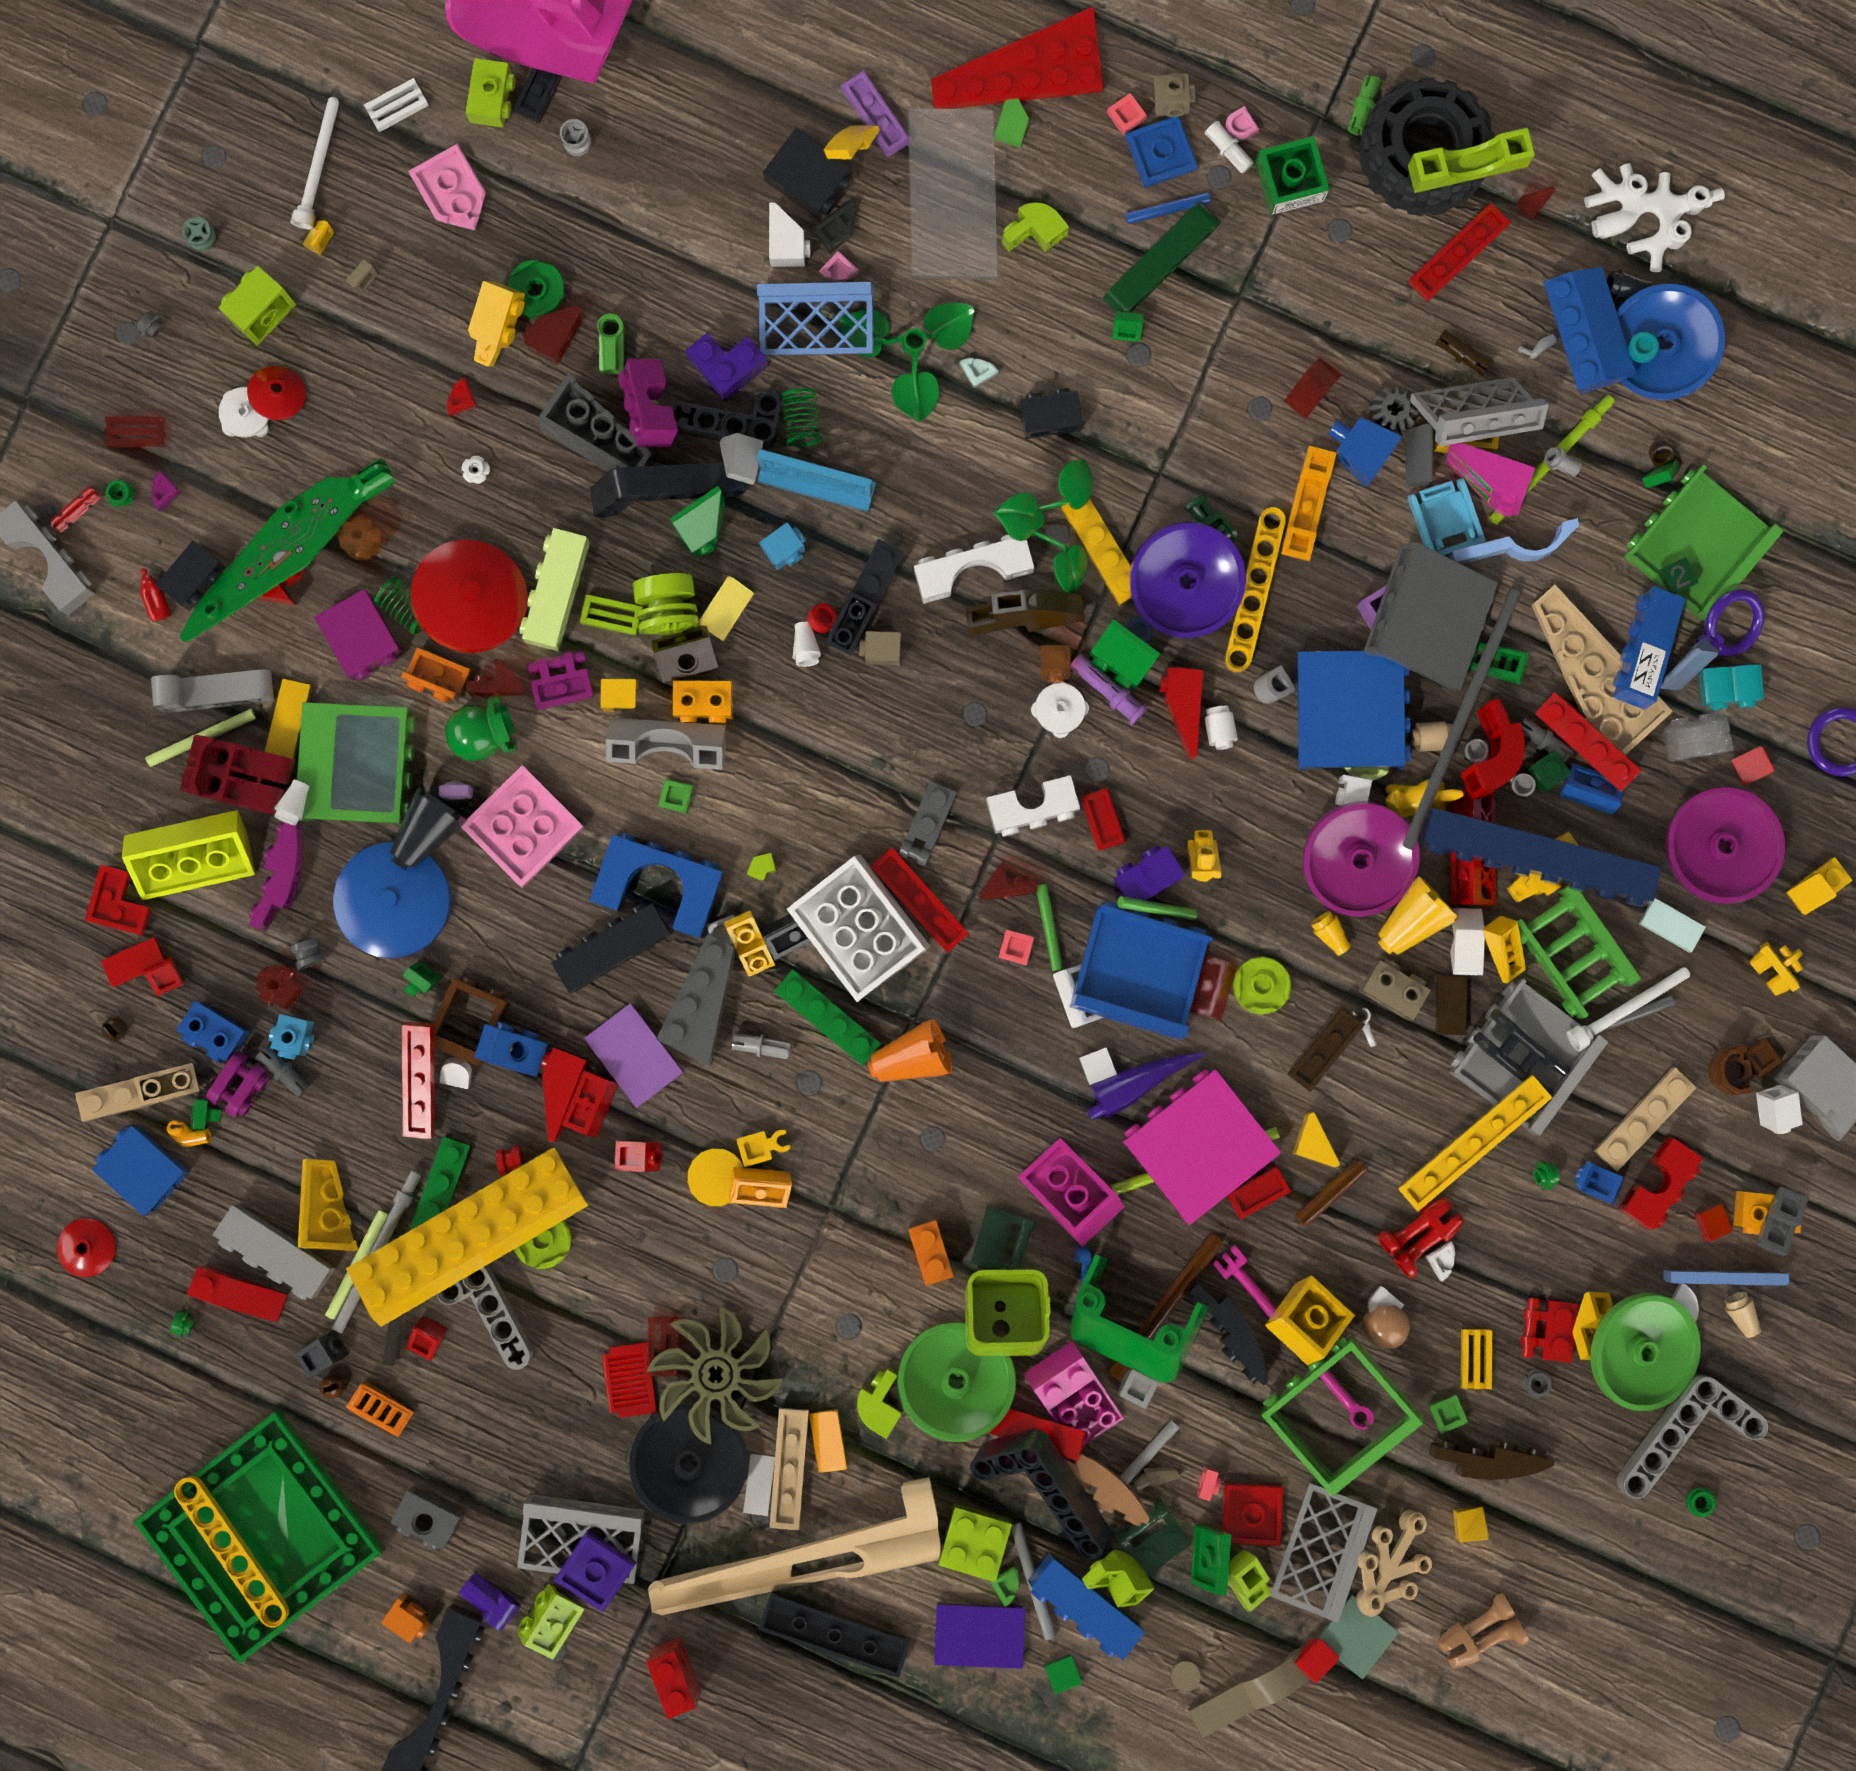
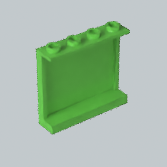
M1702 465L1696 471L1691 468L1680 481L1684 484L1678 492L1673 490L1662 503L1666 507L1660 514L1655 511L1644 523L1648 528L1642 535L1636 533L1626 545L1629 551L1623 556L1665 591L1667 589L1658 570L1686 557L1699 583L1676 595L1686 598L1683 607L1701 622L1706 621L1707 614L1716 600L1725 593L1735 590L1784 532L1776 524L1771 527L1766 525L1703 473L1707 468L1705 465Z

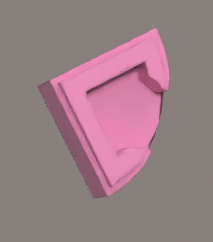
M839 251L819 270V274L822 277L831 281L849 280L859 273V269Z

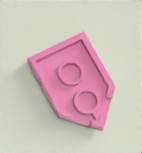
M458 143L408 171L436 221L475 231L486 192Z

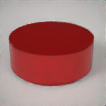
M827 603L816 604L808 613L809 625L819 633L829 632L838 618L835 609Z

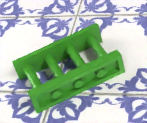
M1568 884L1558 891L1561 895L1559 903L1527 925L1522 919L1516 921H1518L1522 945L1525 944L1564 999L1562 1005L1571 1017L1575 1016L1577 1019H1583L1589 1015L1583 1007L1616 983L1623 984L1624 987L1632 986L1641 980V977L1582 893L1568 888ZM1566 911L1569 913L1572 911L1578 919L1576 922L1577 926L1545 948H1542L1533 934ZM1589 935L1595 944L1593 950L1559 973L1550 958L1581 936L1587 937ZM1606 959L1612 968L1610 974L1576 997L1566 982L1598 960Z

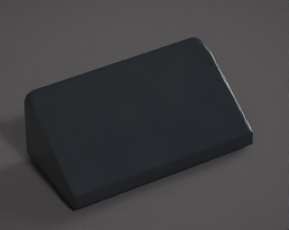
M791 914L760 929L774 960L811 942Z

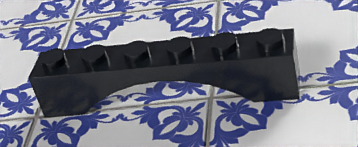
M454 1604L447 1608L436 1635L440 1651L441 1677L435 1703L425 1721L409 1736L395 1743L390 1749L382 1771L429 1770L425 1763L429 1755L432 1757L435 1755L440 1743V1739L436 1738L440 1727L445 1729L452 1711L447 1710L451 1699L457 1700L463 1683L459 1682L462 1672H468L472 1664L474 1655L470 1654L473 1644H479L486 1627L481 1626L484 1619L481 1615Z

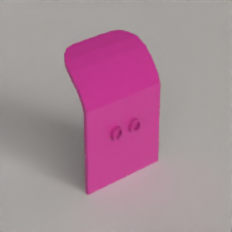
M446 0L445 12L452 31L463 40L492 55L512 63L595 84L632 0Z

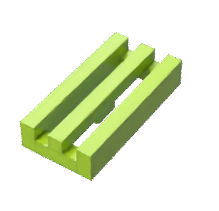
M586 594L580 623L637 636L638 624L641 620L637 618L636 613L642 610L643 607ZM591 603L634 612L635 615L630 617L590 608ZM588 614L632 623V628L590 619Z

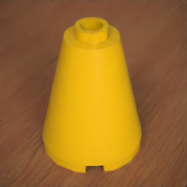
M1418 876L1379 931L1378 935L1381 939L1378 941V944L1389 955L1392 952L1399 955L1451 925L1459 916L1423 878Z

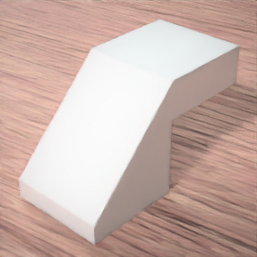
M1453 908L1459 916L1452 923L1454 939L1450 955L1453 974L1483 975L1485 936L1483 932L1482 909Z

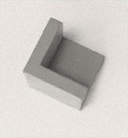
M1129 1368L1117 1390V1394L1146 1409L1159 1382Z

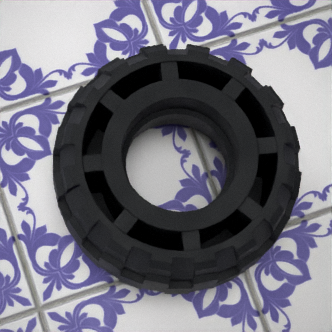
M1422 77L1415 82L1405 81L1397 85L1388 94L1385 93L1376 103L1366 120L1359 145L1362 173H1365L1369 180L1368 186L1375 195L1380 194L1386 200L1385 204L1395 210L1399 207L1407 210L1408 214L1421 216L1422 213H1430L1433 216L1446 213L1447 210L1458 207L1467 201L1485 178L1414 193L1408 164L1412 157L1406 151L1402 139L1403 133L1408 127L1416 124L1437 126L1450 138L1453 151L1471 148L1495 137V132H1492L1490 126L1491 118L1487 110L1479 106L1477 103L1478 98L1469 90L1464 92L1457 87L1458 83L1447 79L1444 82L1435 81L1433 77Z

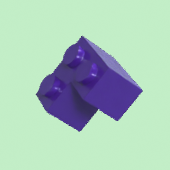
M708 333L685 350L690 363L724 403L768 367L765 355L748 336L726 354Z
M1156 845L1143 853L1141 856L1143 860L1133 867L1130 862L1116 870L1118 876L1113 881L1122 896L1148 900L1185 877V874L1169 847L1166 846L1160 849Z

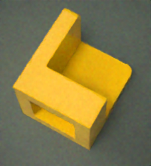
M601 679V709L604 712H615V709H634L636 707V689H638L637 680Z

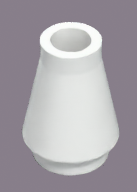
M809 622L795 624L793 659L796 660V665L807 667L818 664L821 652L812 627L809 625Z
M293 780L289 789L275 806L276 813L274 817L290 825H297L298 820H302L307 792L310 786L301 781Z

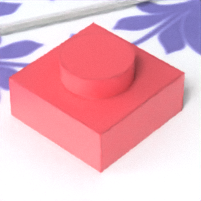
M1131 93L1107 109L1108 116L1122 135L1142 123L1147 117Z
M1006 930L998 958L1026 966L1034 937Z
M1204 1465L1196 1495L1201 1499L1210 1501L1212 1494H1218L1221 1478L1218 1477L1219 1472L1215 1468Z

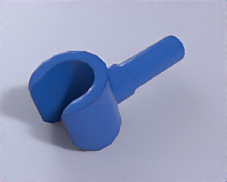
M1077 1246L1073 1262L1082 1263V1285L1089 1269L1091 1251L1086 1247Z

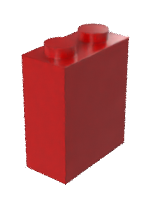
M681 1637L654 1647L646 1664L667 1719L696 1709L702 1692Z

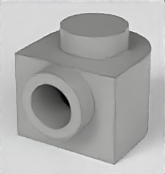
M1282 665L1259 677L1254 684L1255 695L1261 702L1266 704L1282 699L1296 690Z

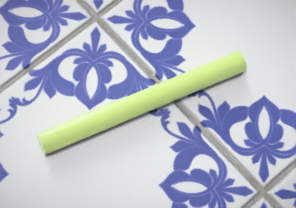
M249 709L195 735L214 739L255 720L256 716L253 710ZM194 735L145 757L148 765L153 767L190 750Z
M378 1210L351 1265L369 1255L389 1215L387 1212ZM348 1271L325 1314L330 1319L336 1320L354 1285Z

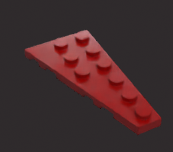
M1088 8L931 79L934 111L1004 103L1005 100L1012 99L1027 101L1103 92L1094 8Z

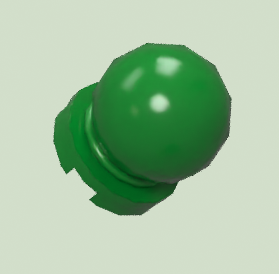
M500 695L488 698V706L486 708L480 705H466L455 710L448 718L444 730L446 743L459 758L471 762L483 761L494 755L498 748H501L504 753L513 752L518 749L517 742H511L510 734L515 733V729L507 706H500L502 701Z

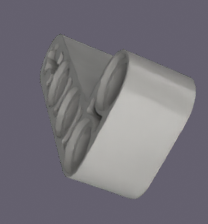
M266 669L180 678L176 675L151 677L153 707L162 712H182L274 700L272 672Z
M488 1265L479 1269L485 1276L484 1282L481 1285L475 1284L471 1279V1275L455 1283L459 1290L458 1296L455 1299L449 1298L445 1290L437 1294L439 1301L445 1305H453L471 1297L504 1363L509 1368L519 1370L532 1361L534 1355L533 1348L492 1269ZM493 1295L497 1298L498 1307L495 1311L486 1308V1296ZM501 1321H506L511 1325L512 1333L509 1337H504L499 1333L498 1325ZM516 1337L519 1341L515 1342L514 1346L511 1344L506 1347L505 1343L510 1342ZM515 1348L517 1351H524L525 1355L521 1358L522 1362L520 1359H513L512 1355L516 1353Z

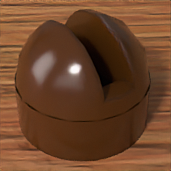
M329 1375L320 1383V1392L327 1399H336L345 1390V1383L338 1375ZM337 1383V1389L329 1392L325 1391V1387Z

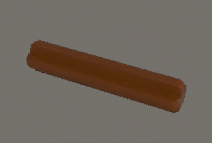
M1355 1160L1296 1213L1297 1220L1303 1226H1308L1368 1171L1367 1167L1360 1160Z

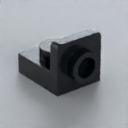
M332 1330L294 1355L308 1378L311 1379L348 1356L349 1352L336 1331Z

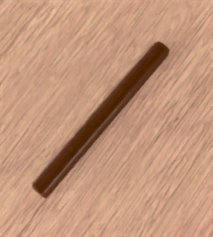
M1212 1233L1209 1234L1136 1331L1137 1334L1150 1340L1153 1338L1223 1245V1241L1218 1236ZM1115 1360L1108 1368L1109 1374L1117 1380H1121L1129 1370V1367Z

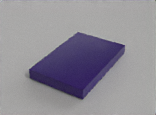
M937 1603L934 1665L1023 1669L1025 1607Z

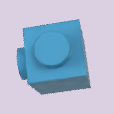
M785 523L761 540L759 544L778 571L786 564L792 566L803 558L802 553L805 552L803 542L806 539L797 527L792 529L788 523Z

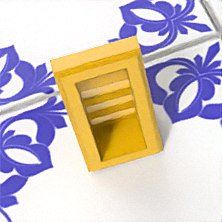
M1500 916L1483 928L1485 940L1501 980L1507 984L1526 970L1518 921Z

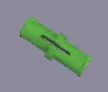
M1366 75L1364 77L1359 96L1354 100V112L1347 127V130L1354 135L1362 134L1366 120L1376 105L1374 104L1382 83L1376 76L1371 75L1369 77V75Z

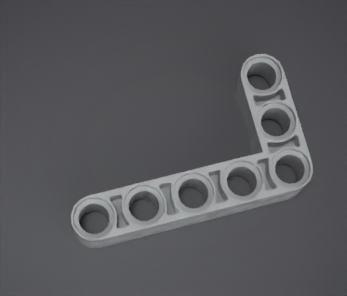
M1696 1374L1684 1392L1671 1402L1617 1476L1618 1488L1621 1492L1634 1499L1645 1497L1708 1412L1712 1413L1738 1434L1751 1440H1760L1766 1436L1768 1432L1767 1420L1715 1379L1702 1374ZM1706 1381L1709 1390L1706 1395L1700 1396L1698 1387L1702 1382ZM1730 1399L1732 1409L1728 1414L1724 1415L1722 1405L1726 1400ZM1689 1405L1691 1415L1688 1419L1683 1420L1680 1415L1681 1409ZM1754 1418L1756 1427L1752 1432L1748 1433L1746 1431V1422ZM1672 1429L1674 1432L1673 1440L1669 1443H1664V1432ZM1654 1452L1657 1457L1656 1462L1653 1466L1647 1467L1645 1459L1649 1453ZM1637 1476L1639 1485L1635 1490L1631 1491L1628 1488V1481L1630 1478Z

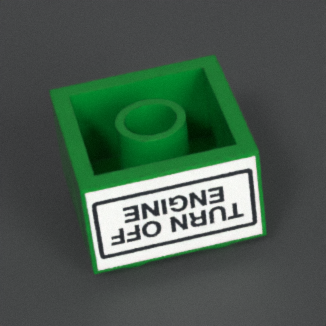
M1314 136L1259 150L1255 164L1270 215L1325 201L1330 189Z

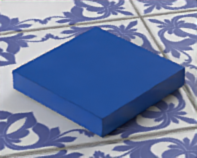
M1170 117L1125 133L1126 142L1144 189L1198 169L1180 117Z

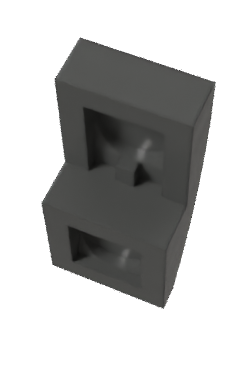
M1779 1187L1762 1224L1756 1245L1781 1256L1787 1255L1795 1228L1801 1225L1808 1197Z

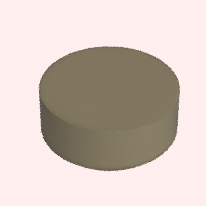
M1183 1659L1177 1661L1172 1666L1170 1677L1177 1689L1187 1692L1194 1690L1199 1685L1201 1674L1198 1666L1193 1661Z

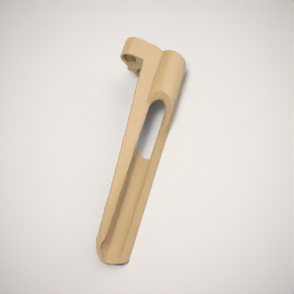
M930 1477L903 1482L901 1492L907 1516L769 1555L657 1580L648 1588L651 1610L653 1613L665 1615L836 1577H863L937 1561L940 1558L938 1512ZM848 1552L856 1553L864 1561L791 1577L792 1565Z

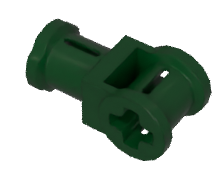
M1205 493L1184 507L1185 511L1190 512L1197 522L1218 529L1230 540L1235 541L1238 539L1237 532L1232 524L1220 511L1215 513L1206 501L1207 496Z

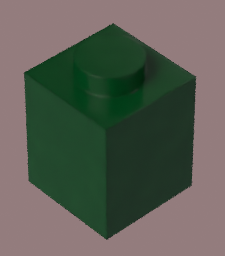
M1555 750L1524 770L1526 774L1534 778L1535 788L1540 794L1571 775V772Z

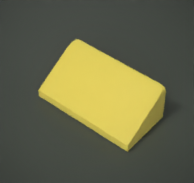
M728 575L700 618L699 626L707 625L709 633L724 641L754 593Z

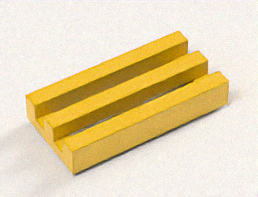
M1461 1329L1460 1388L1492 1390V1330ZM1469 1335H1473V1382H1468ZM1481 1335H1484V1382H1480Z

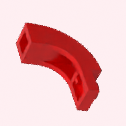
M1500 698L1489 701L1476 712L1489 742V756L1486 761L1475 763L1461 773L1471 801L1488 796L1516 775L1523 762L1525 739L1521 723L1510 724L1508 714L1503 708Z

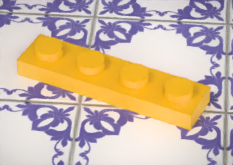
M1090 498L1078 510L1072 509L1069 503L1061 506L1063 514L1118 605L1120 606L1131 600L1132 596L1129 585L1131 566Z

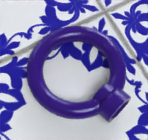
M1735 589L1722 595L1710 608L1705 621V634L1699 637L1696 643L1705 638L1722 656H1735L1749 649L1758 639L1764 625V607L1759 597L1745 589ZM1735 601H1745L1750 605L1753 613L1751 627L1742 640L1732 645H1726L1721 635L1716 632L1718 619L1722 611L1729 604Z
M1845 707L1830 709L1818 716L1809 729L1807 736L1809 755L1813 762L1828 774L1835 776L1856 774V761L1846 765H1839L1827 760L1820 750L1819 736L1823 728L1831 721L1848 719L1856 723V710Z

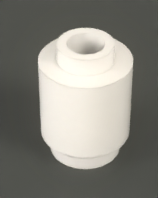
M1217 706L1207 709V716L1204 719L1209 745L1216 746V750L1232 748L1233 742H1236L1238 738L1233 713L1229 711V706Z

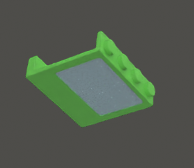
M303 702L297 780L307 784L310 788L307 792L301 821L319 819L395 823L401 826L410 802H406L407 790L412 788V773H408L409 761L412 762L414 759V745L410 744L411 733H415L416 717L412 715V711L404 707Z

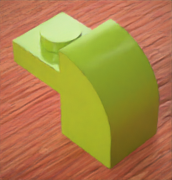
M1029 203L1018 208L1017 218L1020 222L1018 223L1015 220L1004 229L1002 244L1010 252L1032 235L1044 252H1047L1068 236L1069 226L1052 207L1043 203Z
M887 1367L884 1373L879 1370L870 1384V1386L874 1387L873 1392L864 1386L861 1387L857 1402L858 1413L863 1423L885 1439L888 1438L902 1415L901 1409L884 1399L898 1374L889 1367Z
M1113 1550L1104 1559L1093 1563L1090 1566L1091 1571L1082 1578L1087 1589L1107 1587L1117 1607L1136 1606L1155 1589L1142 1566L1133 1557L1119 1550Z
M1242 1550L1229 1561L1228 1585L1234 1591L1243 1608L1251 1612L1271 1595V1591L1266 1585L1270 1578L1257 1557L1246 1550Z

